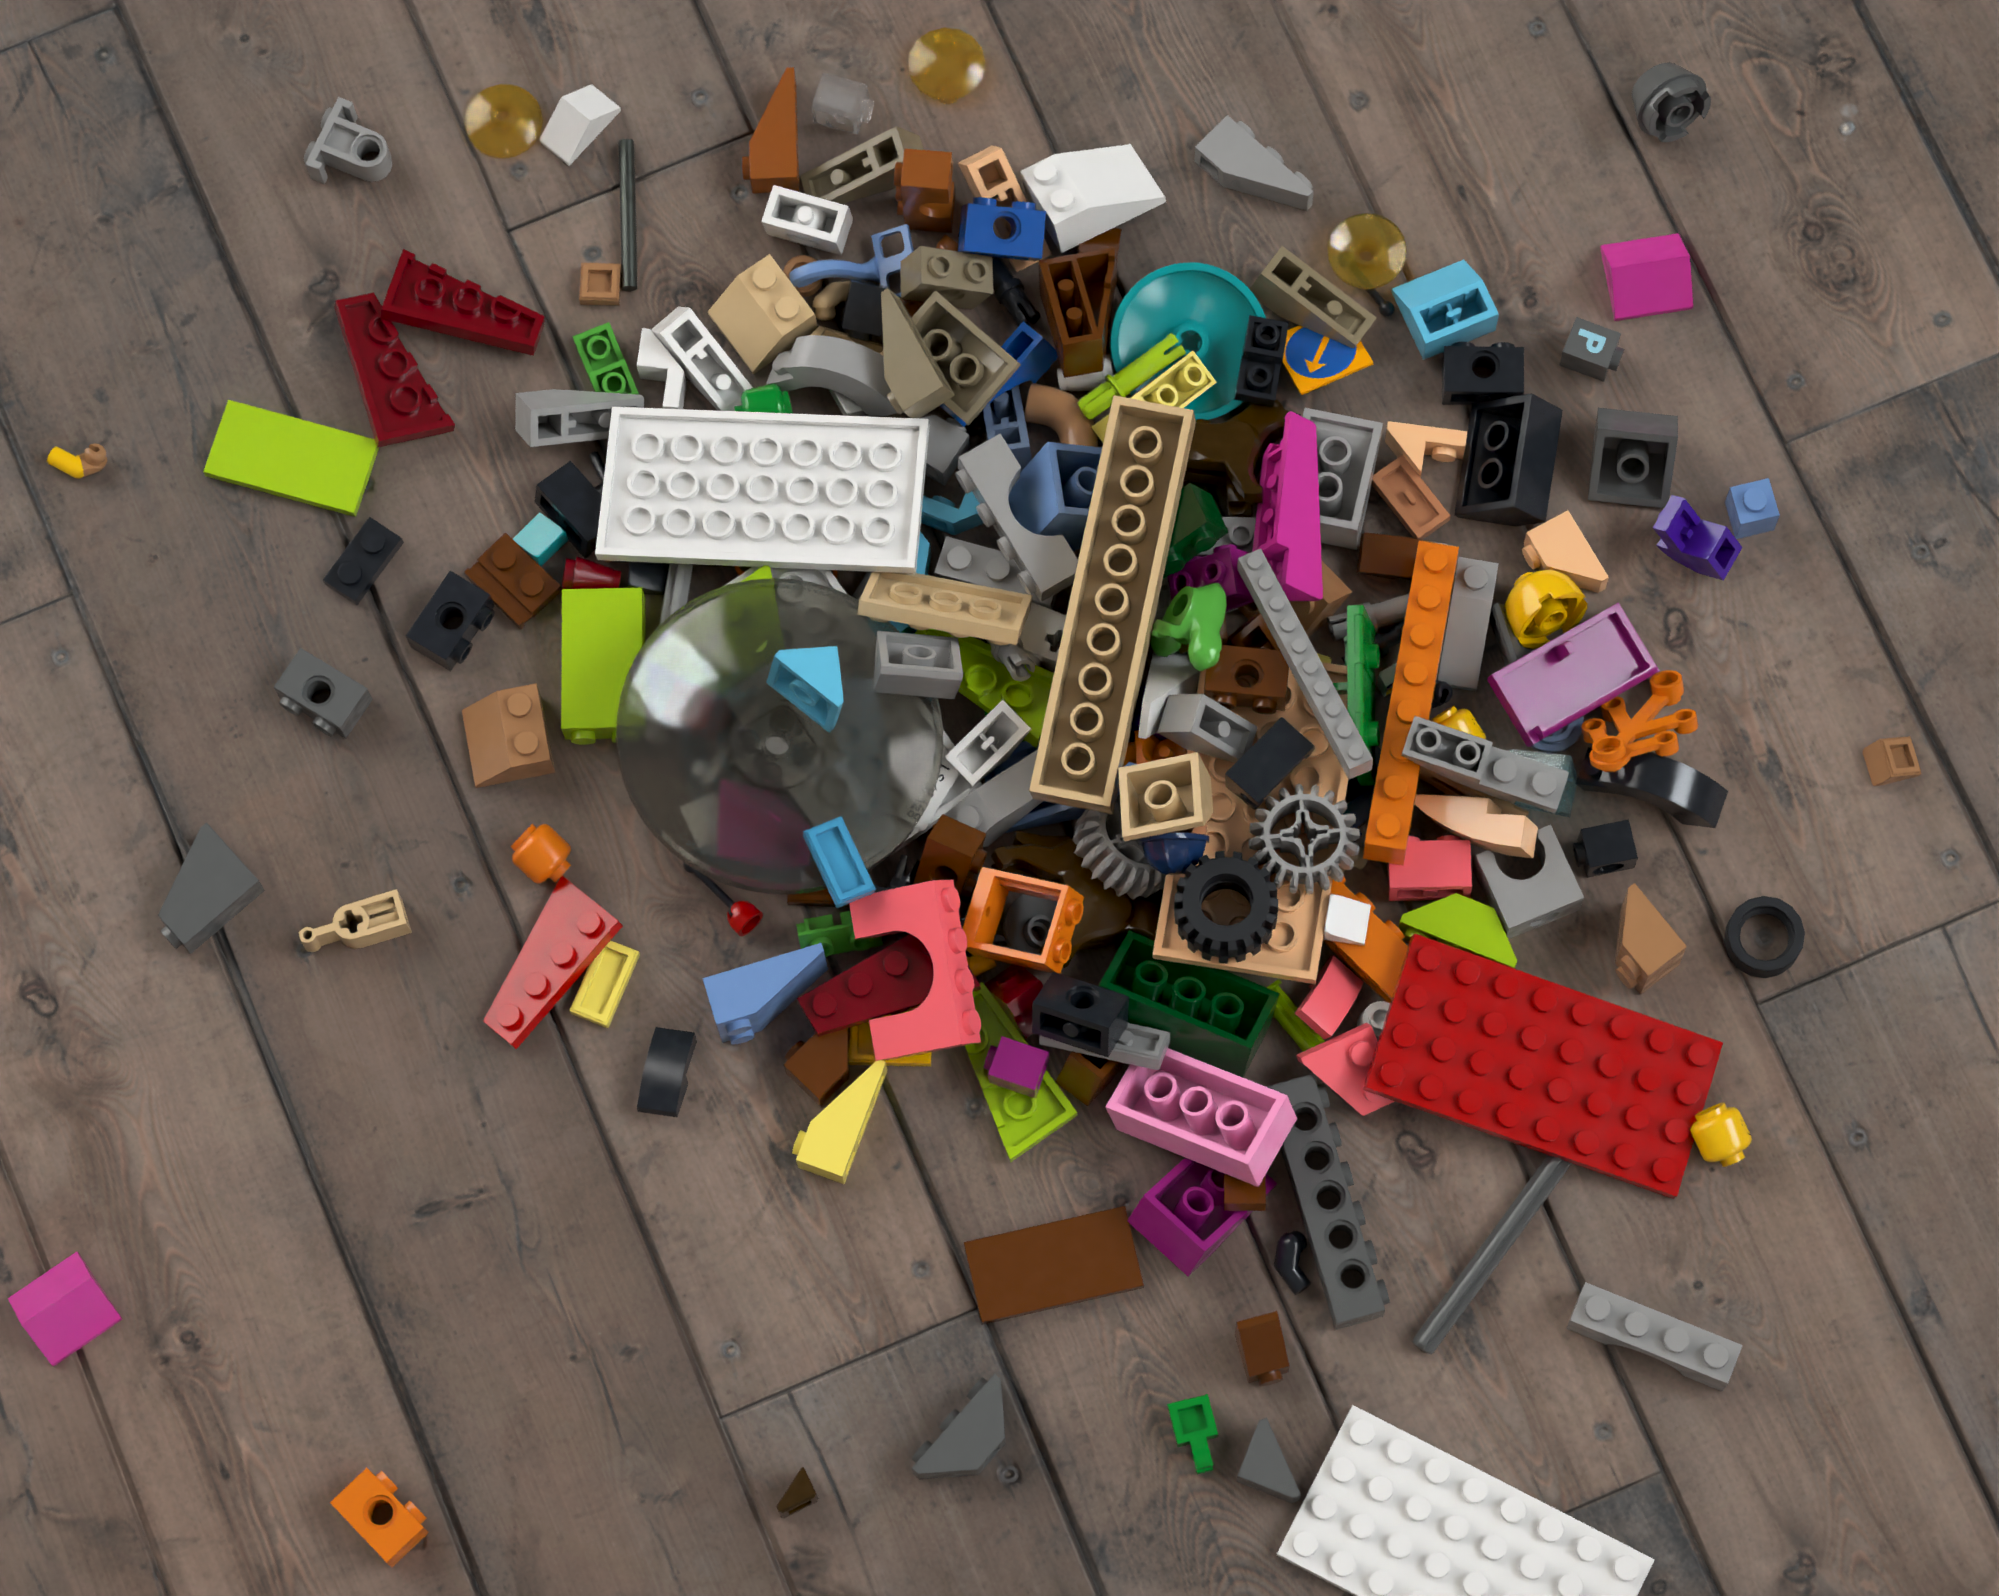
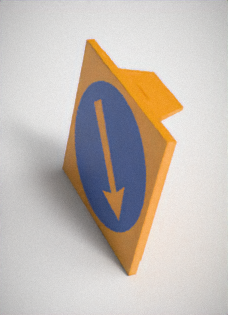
M1300 325L1287 331L1282 363L1301 395L1374 365L1361 340L1353 349Z

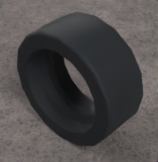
M1761 896L1749 899L1736 908L1727 923L1724 944L1727 956L1736 968L1749 976L1768 978L1778 976L1792 967L1803 948L1805 931L1801 917L1791 905L1779 898ZM1759 914L1772 915L1781 920L1786 927L1789 936L1788 945L1785 951L1777 958L1771 960L1756 959L1749 955L1742 947L1740 939L1741 928L1752 916Z

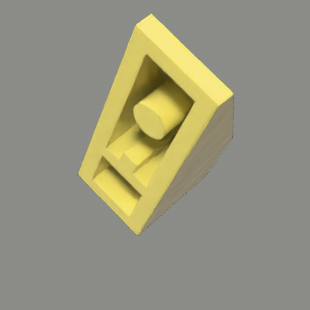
M879 1060L873 1063L810 1121L807 1132L800 1130L792 1154L797 1155L796 1162L798 1168L845 1184L888 1071L885 1061Z

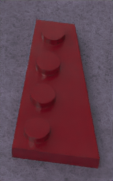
M405 249L402 250L381 308V319L532 356L535 354L545 321L544 315L502 295L493 297L481 291V285L468 279L464 283L447 275V269L434 263L428 266L416 260L415 254Z

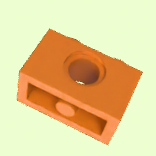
M366 1468L330 1503L384 1561L393 1568L429 1533L421 1525L427 1518L410 1500L404 1506L393 1495L398 1487L382 1470L375 1476ZM384 1504L392 1506L393 1515L388 1523L384 1525L373 1523L372 1515L378 1506Z

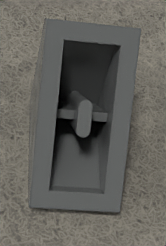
M1266 1417L1259 1420L1238 1473L1237 1482L1289 1503H1294L1300 1500L1301 1494Z

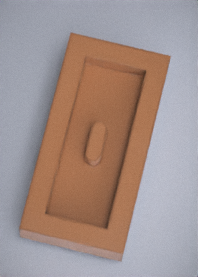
M1403 455L1373 475L1372 486L1413 538L1423 540L1450 521V514Z

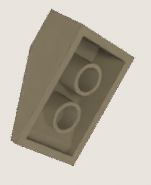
M935 290L912 316V320L955 394L954 397L944 402V404L967 425H970L1021 364Z

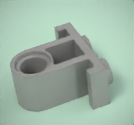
M338 97L334 107H329L325 111L321 121L322 131L316 142H310L304 155V162L311 179L325 184L328 179L325 171L326 165L370 182L380 181L391 171L392 158L385 139L377 132L355 124L358 116L353 102ZM374 151L379 153L378 157L372 161L362 160V157L368 152Z

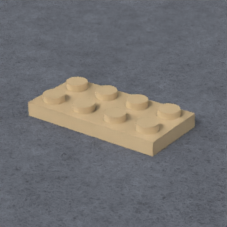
M872 572L859 599L857 615L867 616L876 622L893 621L904 623L917 630L935 629L945 631L959 638L971 636L987 639L995 645H1017L1031 610L1033 595L918 573Z

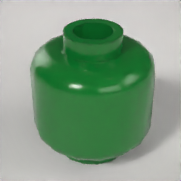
M767 384L744 390L741 394L742 405L734 406L735 411L793 414L788 390L781 391L777 384Z

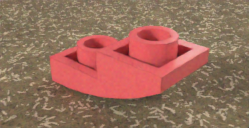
M1333 955L1318 973L1316 984H1310V992L1294 1014L1325 1040L1331 1037L1341 1024L1358 996L1363 981Z

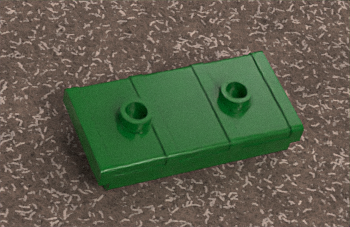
M1348 605L1347 636H1344L1347 682L1333 683L1339 695L1347 694V711L1373 758L1372 770L1351 779L1357 778L1361 786L1375 785L1376 782L1375 746L1380 745L1379 722L1375 721V668L1380 666V653L1378 644L1374 642L1375 628L1363 605Z

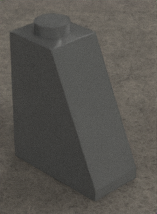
M205 823L200 828L158 914L165 925L160 932L175 949L183 945L190 954L265 891L259 880L208 823Z

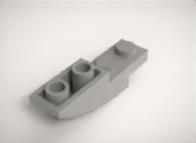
M1414 716L1401 756L1441 776L1513 804L1515 801H1519L1556 813L1569 775L1568 771L1492 746V741Z

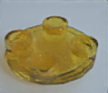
M945 27L929 31L920 37L912 47L908 59V73L911 81L920 92L933 99H938L943 104H953L959 98L974 90L982 79L986 67L982 48L973 36L960 29Z

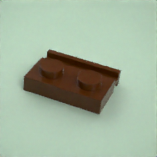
M506 532L477 559V562L470 569L467 568L464 571L465 576L475 586L491 595L494 605L520 630L531 617L534 618L562 591L561 586Z

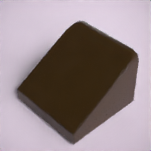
M804 1467L797 1473L776 1506L781 1518H786L818 1502L819 1498Z

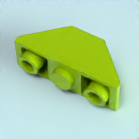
M1455 893L1407 912L1401 917L1399 929L1404 934V939L1410 942L1411 936L1415 933L1514 969L1516 967L1517 958L1495 909Z

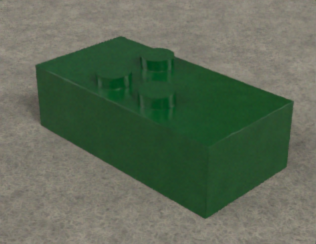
M1129 930L1103 976L1099 987L1129 996L1128 1023L1170 1032L1169 1049L1243 1078L1271 1025L1280 993L1222 969L1153 959L1155 941Z

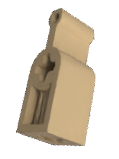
M395 889L346 904L336 911L333 923L315 929L305 927L298 933L306 951L316 952L321 946L340 940L347 947L358 949L412 933L403 900L398 890ZM352 920H357L359 923L357 924L358 931L355 933H350L348 930Z

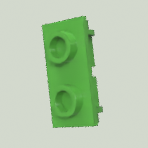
M850 911L840 913L841 925L834 926L832 914L809 919L804 918V923L796 924L800 948L822 943L825 957L854 950L863 951L871 947L883 945L882 937L855 939Z

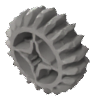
M1297 784L1295 786V795L1290 796L1286 788H1281L1279 790L1280 802L1274 797L1268 796L1265 799L1268 810L1257 808L1255 817L1259 822L1251 823L1249 832L1256 836L1249 839V849L1258 851L1253 855V858L1258 861V865L1265 864L1264 867L1268 870L1270 876L1274 873L1277 874L1274 880L1277 888H1280L1285 880L1289 881V891L1292 894L1297 892L1298 884H1305V891L1309 895L1313 893L1314 883L1316 882L1319 883L1324 891L1328 890L1330 886L1328 876L1337 882H1341L1344 875L1340 868L1351 870L1354 861L1349 856H1355L1359 853V846L1353 841L1360 838V830L1351 827L1356 822L1355 814L1348 813L1342 815L1347 809L1345 800L1333 805L1334 792L1329 790L1323 798L1319 797V786L1316 784L1311 787L1310 794H1303L1302 784ZM1295 812L1294 825L1287 829H1281L1280 834H1271L1279 820ZM1309 812L1324 817L1334 829H1329L1328 825L1315 824L1310 819ZM1301 823L1304 825V833H1307V838L1310 840L1307 855L1305 854L1301 839L1298 838L1301 833ZM1329 844H1338L1330 858L1321 864L1313 866V856L1317 851L1328 849ZM1274 849H1280V853L1295 855L1300 867L1284 861Z
M1120 794L1117 795L1113 815L1087 809L1083 812L1077 821V825L1074 827L1076 831L1072 840L1077 845L1074 853L1083 858L1081 867L1088 868L1092 872L1091 879L1098 878L1103 882L1104 890L1112 887L1115 889L1118 897L1127 893L1133 900L1138 896L1147 898L1164 888L1166 875L1150 865L1145 857L1143 847L1138 845L1137 839L1124 841L1122 837Z

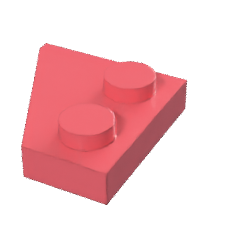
M1364 1023L1296 1055L1301 1064L1313 1072L1325 1085L1337 1093L1362 1116L1395 1102L1363 1090L1378 1043L1374 1030L1368 1023Z

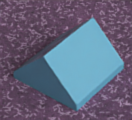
M837 646L779 650L773 658L766 683L830 733L835 728L844 702Z

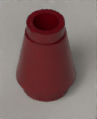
M576 556V560L566 558L561 590L619 588L621 571L613 570V568Z

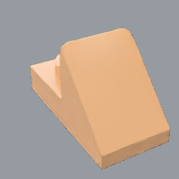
M1388 421L1385 442L1397 458L1403 455L1421 478L1424 454L1432 455L1434 460L1441 462L1455 461V458L1463 459L1467 431Z

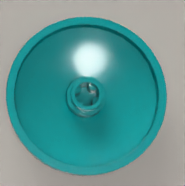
M1185 262L1157 269L1146 275L1129 290L1115 313L1110 334L1111 359L1115 372L1117 373L1166 338L1168 334L1172 333L1179 342L1166 350L1164 355L1176 346L1182 345L1186 352L1184 356L1194 351L1216 380L1213 386L1184 408L1194 410L1196 420H1209L1224 415L1243 402L1234 400L1248 319L1250 315L1266 318L1263 309L1252 291L1241 280L1216 266ZM1180 356L1178 359L1173 361L1164 369L1160 370L1154 376H1152L1139 387L1130 392L1129 395H1134L1136 392H1138L1140 389H1142L1144 386H1146L1148 383H1150L1152 380H1154L1156 377H1158L1160 374H1162L1164 371H1166L1168 368H1170L1184 356Z

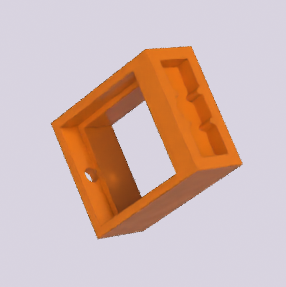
M981 867L962 928L967 937L966 950L974 956L1061 974L1063 964L1068 961L1071 954V938L1075 925L1080 922L1083 915L1084 897L1068 885ZM1009 891L1058 902L1042 955L992 945Z

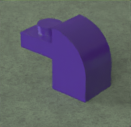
M1671 495L1653 526V529L1660 537L1657 547L1668 557L1699 574L1723 581L1743 548L1727 526L1700 519L1685 498Z

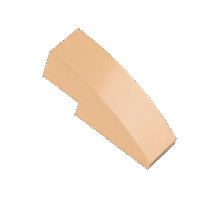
M1416 794L1414 805L1440 827L1460 837L1462 840H1470L1471 844L1508 856L1534 858L1538 827L1525 815L1501 814L1502 809L1490 798Z

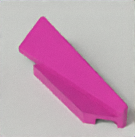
M1290 411L1284 418V435L1280 444L1270 443L1263 454L1260 486L1263 489V503H1258L1252 552L1260 548L1262 549L1289 601H1318L1323 598L1317 431L1314 422Z

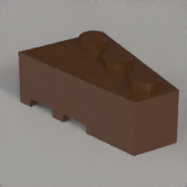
M1116 247L1038 260L1040 296L1064 378L1102 372L1117 282Z

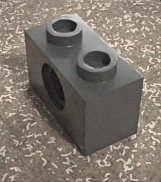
M302 648L299 649L274 686L276 693L281 699L279 704L295 716H299L303 712L313 718L312 724L330 737L336 732L346 739L373 700L366 687ZM329 690L331 692L326 702L321 704L311 702L313 695L317 691Z

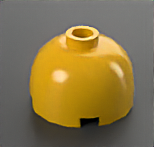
M1555 570L1527 572L1515 581L1514 587L1506 600L1505 609L1513 634L1523 647L1534 649L1550 642L1546 636L1561 628L1563 633L1574 628L1582 620L1588 604L1584 600L1586 597L1568 575Z

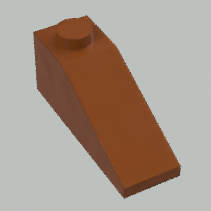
M786 67L749 141V156H742L743 180H750L752 193H771L773 185L800 192L797 85L794 67Z

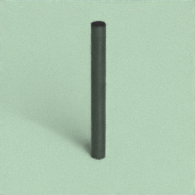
M622 139L619 140L622 290L635 291L638 289L634 140Z

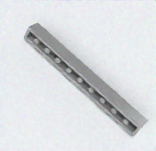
M1260 548L1239 557L1237 570L1348 779L1372 770L1373 758L1262 549Z

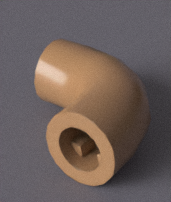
M1031 384L1025 408V422L1052 428L1057 433L1060 443L1099 447V437L1091 428L1095 422L1083 415L1077 403L1079 400L1076 397L1051 386Z

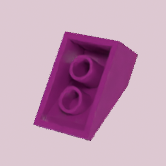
M1184 1158L1143 1195L1127 1222L1185 1275L1189 1276L1219 1248L1252 1211H1224V1173ZM1267 1174L1266 1197L1277 1185Z

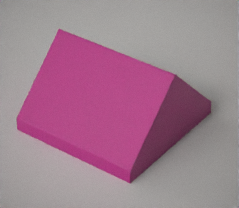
M1679 233L1600 246L1614 321L1693 309L1690 255Z
M75 1252L8 1298L22 1327L53 1367L123 1320L78 1252Z

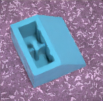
M1464 259L1391 289V293L1423 360L1442 353L1444 346H1451L1456 342H1469L1496 331L1499 313L1483 279Z

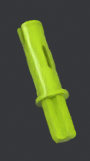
M1172 333L1168 334L1166 338L1113 376L1107 374L1105 382L1079 399L1077 404L1080 411L1087 419L1093 420L1111 407L1113 395L1126 397L1180 356H1184L1186 352L1183 346L1178 345L1164 355L1166 350L1179 342L1175 335Z

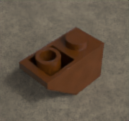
M850 1028L819 1037L815 1033L806 1043L802 1040L798 1041L785 1055L787 1060L784 1064L786 1074L820 1107L850 1078Z

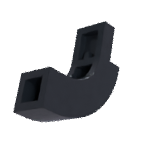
M1588 747L1575 783L1584 791L1633 797L1661 808L1684 825L1716 828L1728 791L1715 780L1690 766L1665 756H1659L1653 752L1631 757L1629 762L1618 771L1604 772L1591 765L1589 754L1592 751V747Z

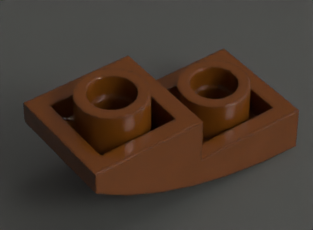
M1364 532L1361 533L1356 573L1388 579L1403 578L1412 580L1419 540L1447 544L1416 538Z

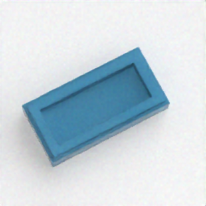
M842 816L804 831L803 838L836 908L875 892L876 888Z

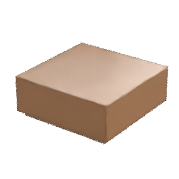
M581 263L580 305L620 306L621 264Z

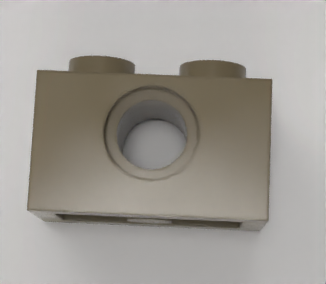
M920 246L900 261L901 299L925 302L936 290L954 307L974 309L993 294L991 256Z

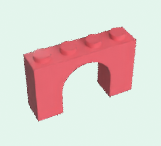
M927 881L875 892L849 903L855 939L876 938L900 932L910 933L925 945L931 956L934 969L931 990L921 1005L906 1013L869 1020L875 1060L898 1059L980 1043L981 1019L975 1010L972 992L974 989V978L968 969L965 951L967 948V937L961 928L959 916L960 897L954 887V881Z

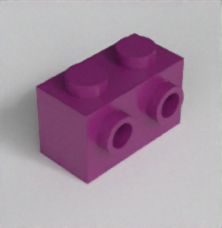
M1227 544L1215 547L1210 555L1194 557L1185 564L1182 570L1167 576L1171 602L1180 590L1186 586L1197 588L1212 583H1219L1225 591L1226 612L1254 602L1237 570L1238 558L1251 552L1239 550L1236 545Z

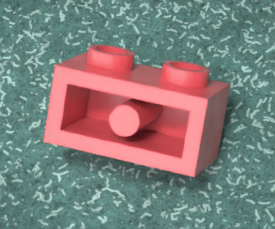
M1445 835L1433 841H1420L1418 837L1409 836L1404 866L1388 863L1389 901L1440 900L1455 893L1471 899L1470 840H1461L1458 836Z

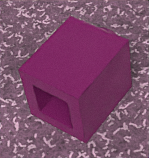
M1001 1036L998 1047L990 1046L983 1068L989 1070V1083L1036 1098L1049 1063V1052Z

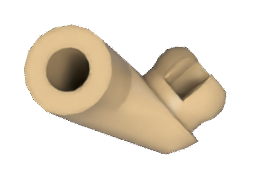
M850 281L830 283L814 297L812 306L816 309L815 316L818 320H832L835 318V306L841 301H846Z

